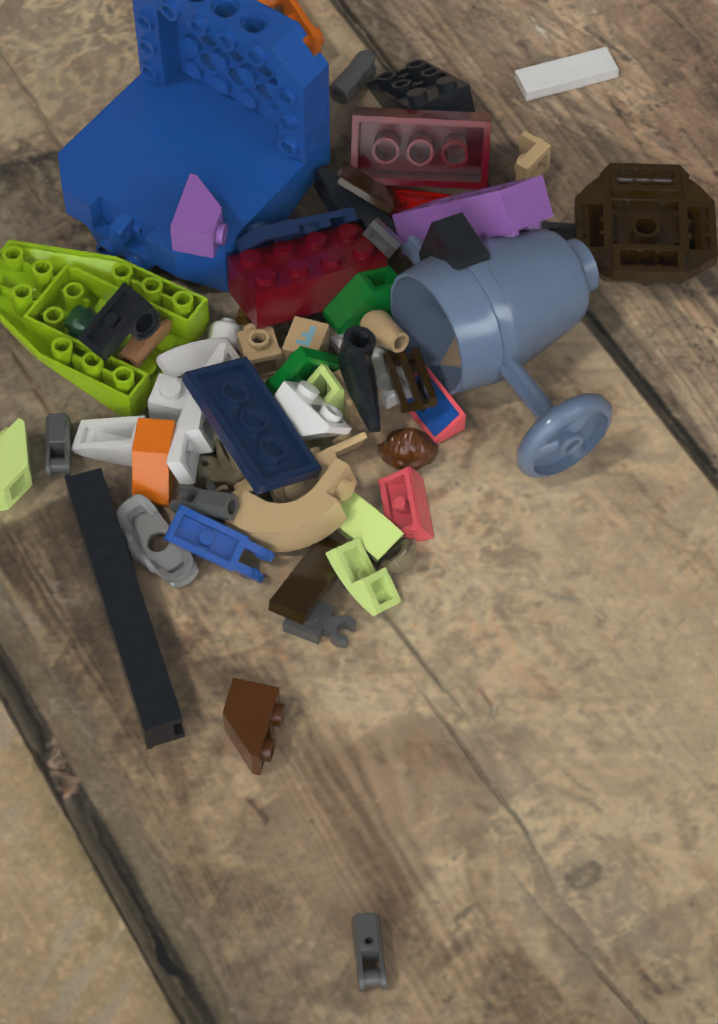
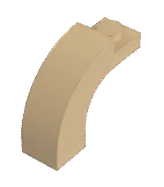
M336 458L317 484L303 497L287 503H272L245 490L238 498L240 507L234 520L223 519L227 527L250 537V541L272 552L299 550L325 539L343 524L347 517L341 504L352 496L358 483L349 464Z

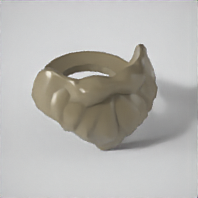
M214 431L213 440L217 459L221 465L212 471L209 479L214 484L234 485L245 478V476Z

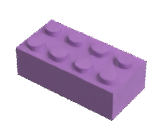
M543 175L436 199L392 215L397 235L404 243L408 242V237L415 235L416 238L419 237L424 242L431 222L463 212L480 239L495 236L516 237L520 235L519 230L521 232L542 228L541 221L554 217Z

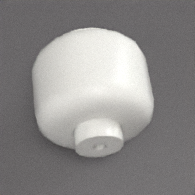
M222 318L221 321H215L209 326L207 339L226 337L232 347L238 350L237 332L243 331V328L236 324L234 319Z

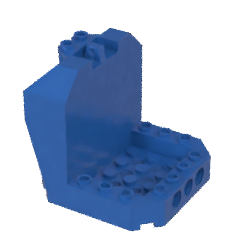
M132 0L140 75L58 152L66 214L87 225L98 243L96 250L99 254L123 256L126 261L148 271L156 265L178 278L228 293L227 256L240 253L236 239L248 233L247 227L255 223L267 221L268 224H273L287 219L314 182L316 169L321 166L325 167L330 162L329 63L321 52L313 56L302 40L308 34L299 22L257 0ZM189 174H196L222 207L223 223L228 224L226 242L224 245L218 246L215 258L172 250L170 226Z

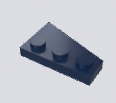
M354 207L292 220L285 219L273 224L262 221L247 227L248 233L237 238L236 243L241 253L244 250H255L273 245L278 241L300 238L312 232H322L337 228L342 224H351L358 219Z

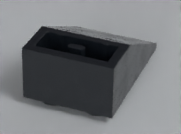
M424 60L411 61L406 64V68L396 72L388 71L381 73L377 76L376 80L366 83L367 88L382 108L475 112L470 85Z

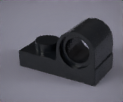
M124 282L77 339L106 362L129 334L138 340H145L151 337L160 325V314L153 308V305Z

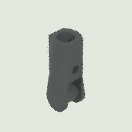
M369 50L357 53L349 66L329 85L330 96L335 101L347 104L364 84L376 75V67L373 65L375 54Z
M53 413L46 416L45 466L47 477H52V473L66 472V475H71V419L66 413ZM53 456H65V458H52V457H53Z
M187 484L178 485V496L176 500H172L169 504V508L174 513L177 512L181 504L204 516L225 520H234L240 507L238 497L234 493L205 490Z
M375 912L356 914L352 917L351 921L359 991L364 992L365 987L381 986V989L385 990L387 989V976L380 916ZM378 962L379 968L363 970L362 963Z

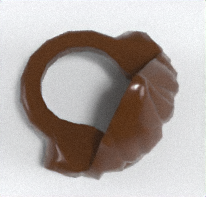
M411 427L392 431L387 435L385 441L377 445L382 460L386 464L399 470L411 466L414 470H419L434 461L438 453L439 444L430 440L429 435L424 431Z

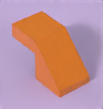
M138 418L132 447V496L141 494L148 498L154 506L169 507L172 500L175 476L166 461L176 427L175 420Z

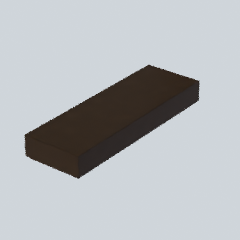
M326 537L313 544L269 601L268 610L303 625L338 579V575L325 553L343 545V543Z

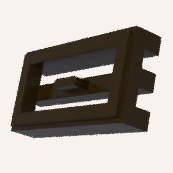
M419 347L411 348V354H406L405 350L397 353V357H392L390 353L383 354L384 365L401 414L437 406V396ZM414 363L427 399L422 400L410 364ZM395 367H402L414 402H407Z

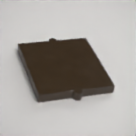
M345 161L337 169V183L384 212L391 213L397 203L394 199L395 191Z

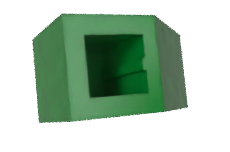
M390 266L357 273L325 307L323 317L338 335L344 334L350 327L360 326L361 319L369 311L384 310L392 317L390 289L398 275Z

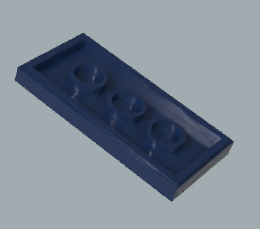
M247 356L185 372L182 382L256 495L318 477L322 470L321 466Z

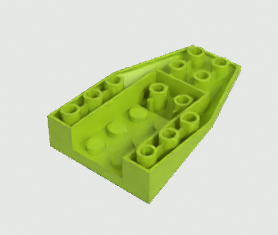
M10 239L0 249V323L39 361L120 417L140 416L147 408L148 399L159 373L164 374L156 363L158 355L178 346L198 341L210 326L208 298L117 256ZM124 282L153 305V308L160 314L162 321L169 319L172 322L168 336L152 351L140 368L117 358V354L132 337L131 334L125 338L106 362L77 339Z

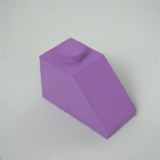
M189 174L170 226L172 250L215 258L218 246L224 245L226 242L228 224L223 223L222 207L196 174Z

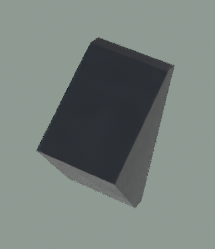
M463 212L431 222L419 251L420 261L432 256L446 261L453 269L457 270L490 259L489 252Z

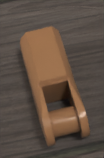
M161 320L157 331L145 340H138L132 336L117 354V358L140 368L152 351L168 336L172 327L171 320Z

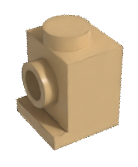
M250 323L243 328V331L237 332L240 357L247 356L262 380L274 375L283 365V355L273 326L256 329L253 323ZM270 360H271V362H266V363L254 365V364H256V363H260V362H265V361H270Z

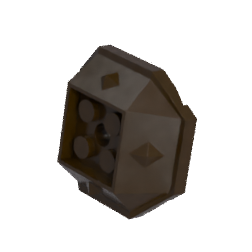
M609 163L600 172V176L589 183L575 197L574 238L580 240L588 247L596 261L599 278L604 282L639 283L643 286H648L652 283L682 284L717 264L718 244L715 201L702 187L689 178L690 175L681 165Z

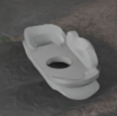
M136 494L119 506L117 518L123 529L122 533L131 560L136 564L140 563L172 587L177 588L189 584L199 571L191 553L170 543L166 549L160 552L151 551L148 547L149 541L153 536L157 534L165 535L169 528V525L153 503L145 496Z

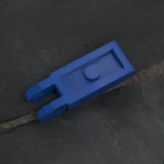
M181 504L163 538L164 541L231 573L235 571L260 584L265 575L254 567L238 562L243 550L248 551L263 561L272 562L275 553L250 541V537Z

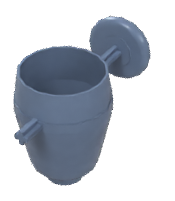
M548 229L526 230L519 232L520 235L516 237L495 236L480 239L489 252L490 259L457 270L453 269L446 261L432 256L420 261L419 251L423 241L419 237L416 238L415 235L408 237V242L403 243L401 249L414 265L396 276L390 289L392 317L409 336V343L405 353L411 354V348L419 347L425 366L429 367L450 395L495 384L504 379L509 383L537 419L524 435L517 449V467L528 477L546 478L563 472L578 463L605 436L612 422V406L610 402L601 394L584 393L566 399L554 406L523 366L574 328L587 312L590 293L595 291L599 284L598 267L588 247L575 238L566 241L561 235ZM456 337L461 367L440 365Z

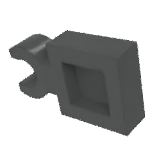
M321 601L303 625L285 618L283 631L315 644H319L322 637L325 636L329 638L334 646L347 648L348 637L339 634L338 631L347 629L355 632L356 620L347 615L334 617V606Z

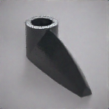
M353 326L347 329L343 335L338 354V365L350 397L370 433L381 432L379 392L375 369L371 359L376 344V337L368 328Z

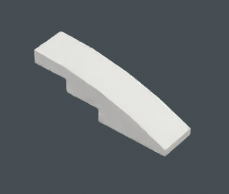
M226 342L219 343L204 367L236 359ZM190 393L175 427L166 461L178 482L187 485L195 484L199 455L213 452L215 445L213 440L214 429Z

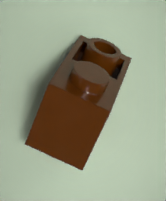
M233 678L223 709L224 730L252 774L261 776L264 762L272 761L276 745V739L272 738L275 727L281 728L283 724L286 704L280 703V687Z

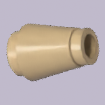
M372 310L361 319L360 326L368 328L375 335L376 346L396 353L402 352L408 346L409 336L386 311Z

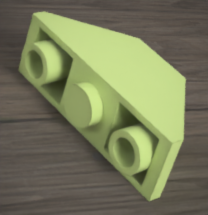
M20 418L10 427H6L0 432V511L9 510L33 485L29 440L25 422Z

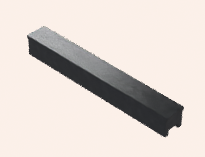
M97 468L71 476L70 474L65 475L68 498L147 750L152 749L153 746L185 737L181 724L183 718L102 469Z

